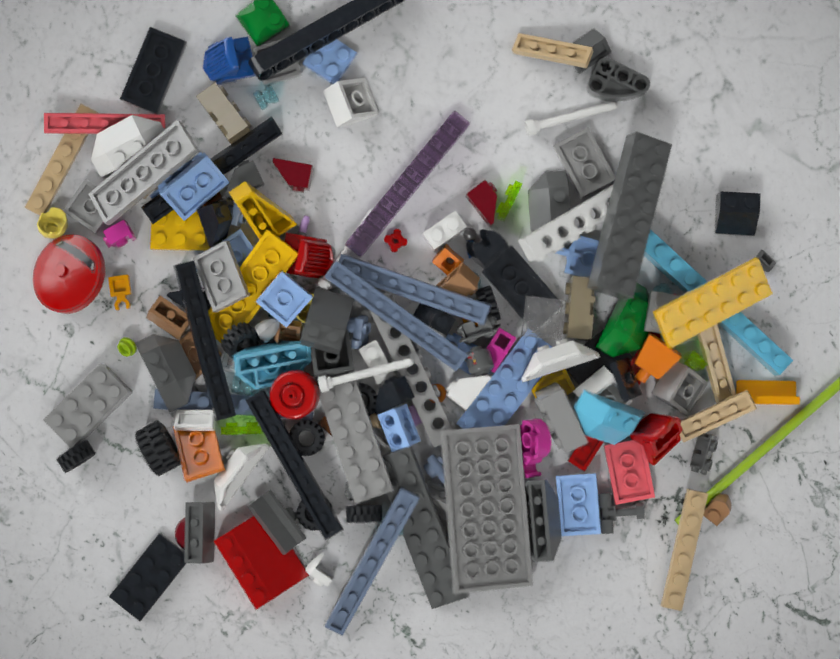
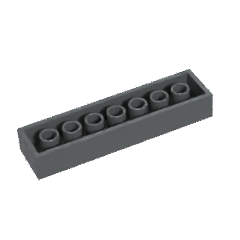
M637 131L626 136L587 285L588 289L621 300L633 298L672 144Z

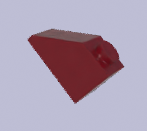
M273 158V164L288 186L293 188L292 191L304 193V190L309 191L313 174V166L311 164Z
M484 180L468 192L466 198L490 228L494 224L497 189L491 182L487 183Z

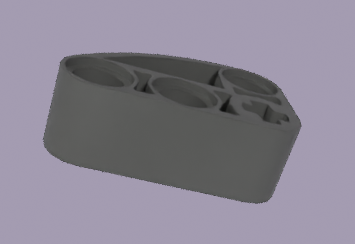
M606 57L600 59L586 89L589 95L601 100L627 101L645 95L650 88V80L645 75ZM603 65L607 66L606 72L602 71ZM618 74H625L627 76V80H619ZM598 82L601 85V89L594 90L591 83ZM642 82L645 85V89H637L635 83Z

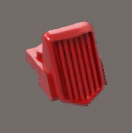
M286 233L284 242L298 251L297 259L287 273L309 278H321V276L326 275L334 262L332 247L327 243V240Z
M650 413L639 422L630 437L643 446L648 462L655 466L681 441L680 433L683 429L679 417Z

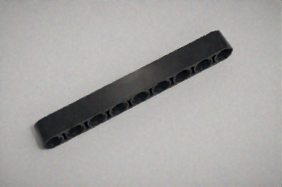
M352 0L254 55L248 64L260 81L266 80L405 0Z

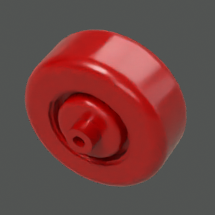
M291 370L282 373L274 380L270 389V400L273 408L281 416L288 419H299L309 415L317 407L320 399V389L316 380L310 374L301 370Z

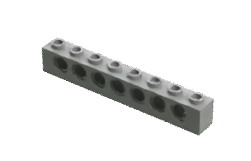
M388 292L383 294L397 304L393 294L390 296ZM370 310L393 361L411 358L418 365V372L416 374H409L407 367L398 369L401 377L405 376L415 396L412 399L414 406L435 448L441 445L440 431L456 429L454 422H449L446 417L449 412L445 403L440 404L437 398L440 396L436 384L431 385L429 378L432 376L428 367L423 368L420 362L423 360L419 348L414 349L412 345L414 341L401 333L399 338H392L390 336V329L393 326ZM401 345H407L410 348V353L407 356H401L398 353ZM424 381L427 384V389L424 392H418L415 389L417 382ZM432 399L435 401V408L433 410H426L424 408L426 400ZM437 417L444 420L441 428H435L432 424L433 420Z

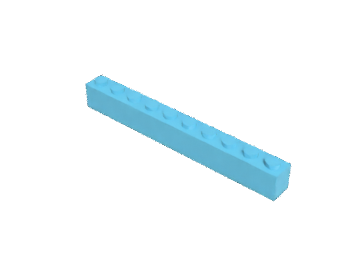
M650 229L644 256L685 294L707 283L697 271ZM741 312L718 323L774 376L781 375L793 362L782 349Z

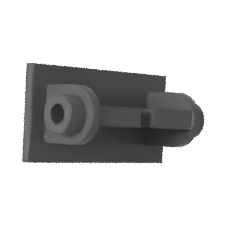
M488 315L485 325L478 323L476 327L473 321L461 323L457 327L458 333L462 334L459 342L466 341L471 343L484 335L486 338L494 336L501 325H495L497 319L491 315Z
M707 433L698 436L695 449L702 452L701 455L693 453L690 464L691 471L698 473L699 469H701L700 473L704 475L707 474V471L711 470L713 462L711 460L712 452L716 451L718 445L717 437L710 434V438H708L709 434Z

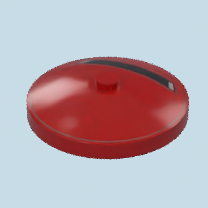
M70 234L56 238L42 250L35 263L33 287L38 300L46 308L61 314H72L86 308L93 302L102 288L105 278L104 257L94 242L80 235Z

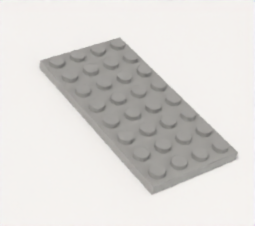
M520 424L440 431L453 593L460 594L533 586Z

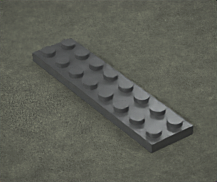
M412 446L383 455L394 491L387 493L390 503H393L401 487L419 496V500L401 532L431 608L434 609L468 598L470 596L469 593H453L449 540Z

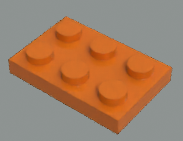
M173 426L186 482L225 471L216 430L176 431Z

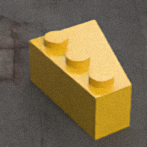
M246 181L229 191V194L259 240L268 229L276 236H280L297 225L288 212Z

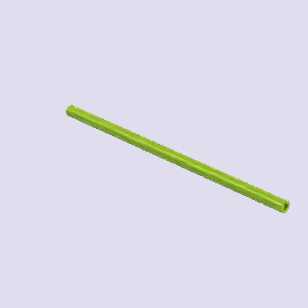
M840 377L706 492L708 493L706 506L840 390ZM681 515L674 520L678 526Z

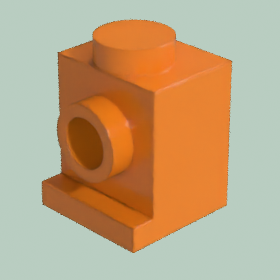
M446 243L435 255L432 263L448 275L464 262V259ZM447 258H452L454 262L448 263Z

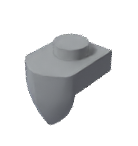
M266 319L257 324L255 330L260 340L266 343L273 341L280 322L277 319Z

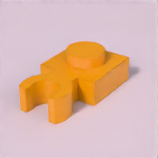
M129 275L108 277L111 297H117L114 304L117 311L120 310L119 305L121 302H125L126 309H130L131 303L126 298V295H132Z

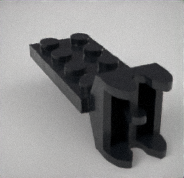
M479 230L482 240L479 243L467 241L466 250L468 254L484 269L481 271L482 274L532 331H535L560 309L563 304L512 245L508 246V243L499 233L493 230Z

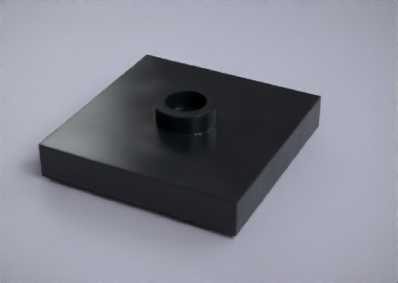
M629 357L609 365L624 402L642 395Z

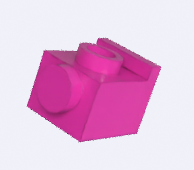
M125 220L103 231L105 234L103 240L108 248L112 246L122 247L128 243V239L136 240L132 229Z

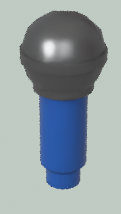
M467 228L463 232L466 242L474 243L477 233L473 228Z

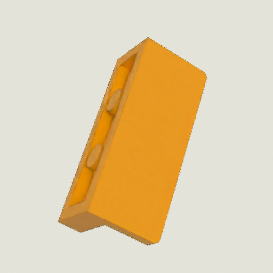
M736 381V395L748 390L755 404L800 405V397H796V381Z

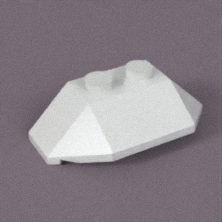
M131 115L97 133L91 161L101 177L112 173L165 129L161 122Z
M563 339L556 342L557 346L549 348V345L537 348L538 352L533 354L521 381L523 383L599 358L600 355L574 340L568 342V339Z
M270 444L239 447L236 450L232 449L226 457L228 462L224 466L225 471L214 474L216 475L214 486L217 507L220 511L224 510L270 448Z

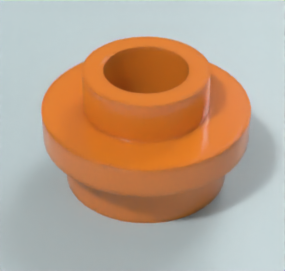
M436 384L440 391V396L437 398L441 403L446 398V389L441 384ZM428 399L430 402L435 403L434 400Z

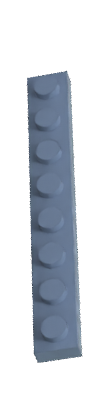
M341 254L339 263L371 286L482 325L486 324L491 308L490 304L346 254Z
M336 261L324 278L453 370L457 371L466 359V353Z
M155 389L153 409L168 410L158 389ZM191 391L188 404L176 410H212L208 393ZM231 394L236 415L254 416L245 401L252 396ZM314 411L311 412L309 415L299 419L313 420Z
M402 487L400 488L327 619L325 628L343 636L419 500L418 495Z

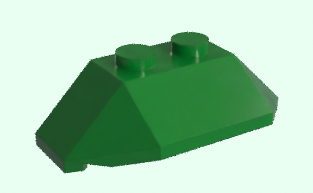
M637 283L633 298L618 300L596 346L597 349L611 357L642 349L649 332L644 331L649 293L644 286Z

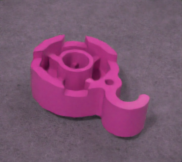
M536 418L523 420L520 426L524 478L541 476V472H538L536 469V463H540L543 458L548 456L551 450L552 442L549 428L542 419Z

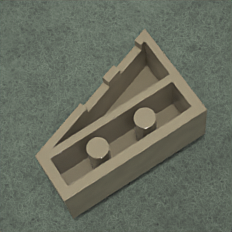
M213 83L196 97L230 144L250 132L249 128L252 125L246 117L242 118L239 115L240 109L234 101L230 103L227 99L229 94L222 85L218 87L216 83Z
M573 276L569 283L565 285V295H568V303H564V314H567V322H563L562 333L566 334V339L591 340L593 304L595 303L596 296H594V290L587 288L589 277Z

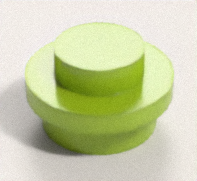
M128 337L120 339L117 346L118 351L126 357L134 355L137 351L135 342Z

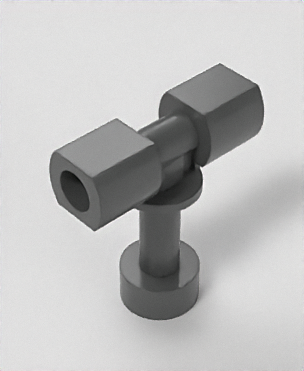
M598 493L599 508H602V519H600L601 534L614 533L613 521H617L616 517L636 515L637 519H645L644 503H636L634 508L616 509L615 505H611V493Z

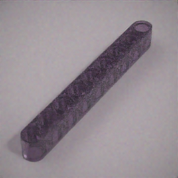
M453 111L345 243L346 247L360 258L366 253L470 125L467 119L457 111Z

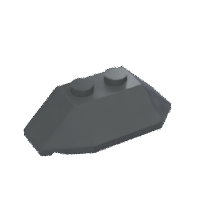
M565 170L545 171L528 190L531 232L570 210L569 186ZM559 228L558 233L563 237V230ZM543 237L542 242L547 245V240ZM569 241L564 243V248L569 249L571 243Z
M152 334L136 342L139 353L169 412L188 404L196 374L179 340Z
M547 480L527 481L525 484L531 558L534 562L554 561L562 539L558 497Z

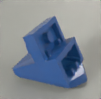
M226 37L208 46L204 53L203 70L211 81H216V84L220 85L236 82L238 79L256 77L248 64L249 60L253 57L249 38L232 39V37Z

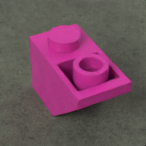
M501 328L498 329L486 348L490 350L494 368L490 370L495 373L516 340V337Z

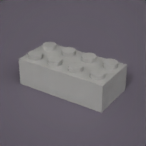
M100 363L43 421L72 448L83 442L133 392L106 364Z

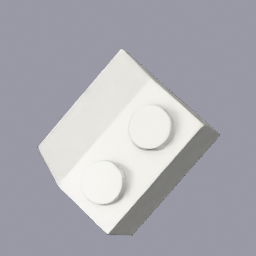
M366 78L337 81L323 91L337 127L352 125L379 114Z
M605 366L600 368L573 391L578 399L583 391L586 390L625 405L633 402L632 399L626 402L622 400L614 376Z
M491 377L459 379L458 382L453 380L446 389L449 392L447 397L464 410H467Z

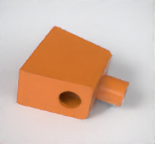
M650 332L635 363L641 369L635 377L643 383L648 380L650 375L660 379L681 359L682 354L674 348H668L663 340Z

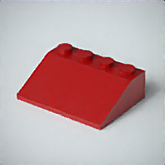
M252 516L214 540L215 545L256 610L309 576L295 551L291 549L283 555L255 516Z

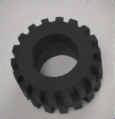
M157 420L135 432L137 446L146 464L154 474L161 476L181 465L178 449L170 433L161 422Z

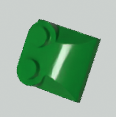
M254 0V2L235 15L256 46L265 44L290 26L273 0Z

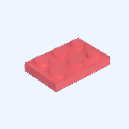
M634 440L619 442L616 445H603L615 505L655 498L649 463L643 446Z

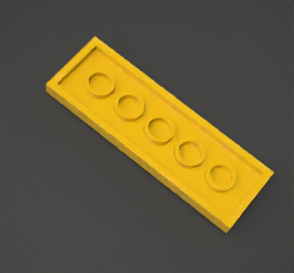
M269 229L266 230L240 266V271L250 296L217 313L213 312L212 308L208 310L215 339L220 343L221 339H225L223 335L228 333L227 330L233 329L232 325L235 324L237 326L239 322L249 324L261 308L256 303V300L281 271L287 273L297 259L298 251Z
M755 257L652 312L667 347L671 349L773 293L760 260Z

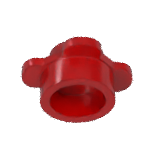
M395 229L392 234L384 237V242L389 244L391 252H397L399 248L407 245V239L403 238L399 229Z

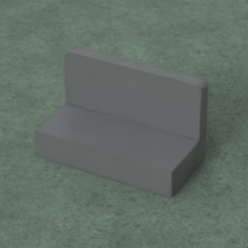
M592 29L573 42V44L593 48V54L588 67L574 66L575 71L580 74L611 53L606 38L596 29Z

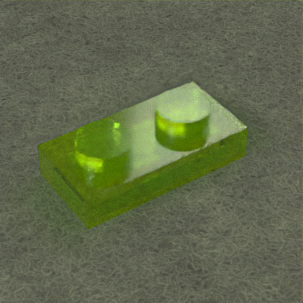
M515 180L513 185L509 184L505 195L508 197L505 203L500 202L496 210L499 213L497 219L505 222L522 187V183Z
M695 350L688 351L682 357L685 360L683 362L684 365L695 371L703 370L708 365Z
M238 422L226 423V427H221V435L263 434L261 427L258 426V422H246V426H238Z

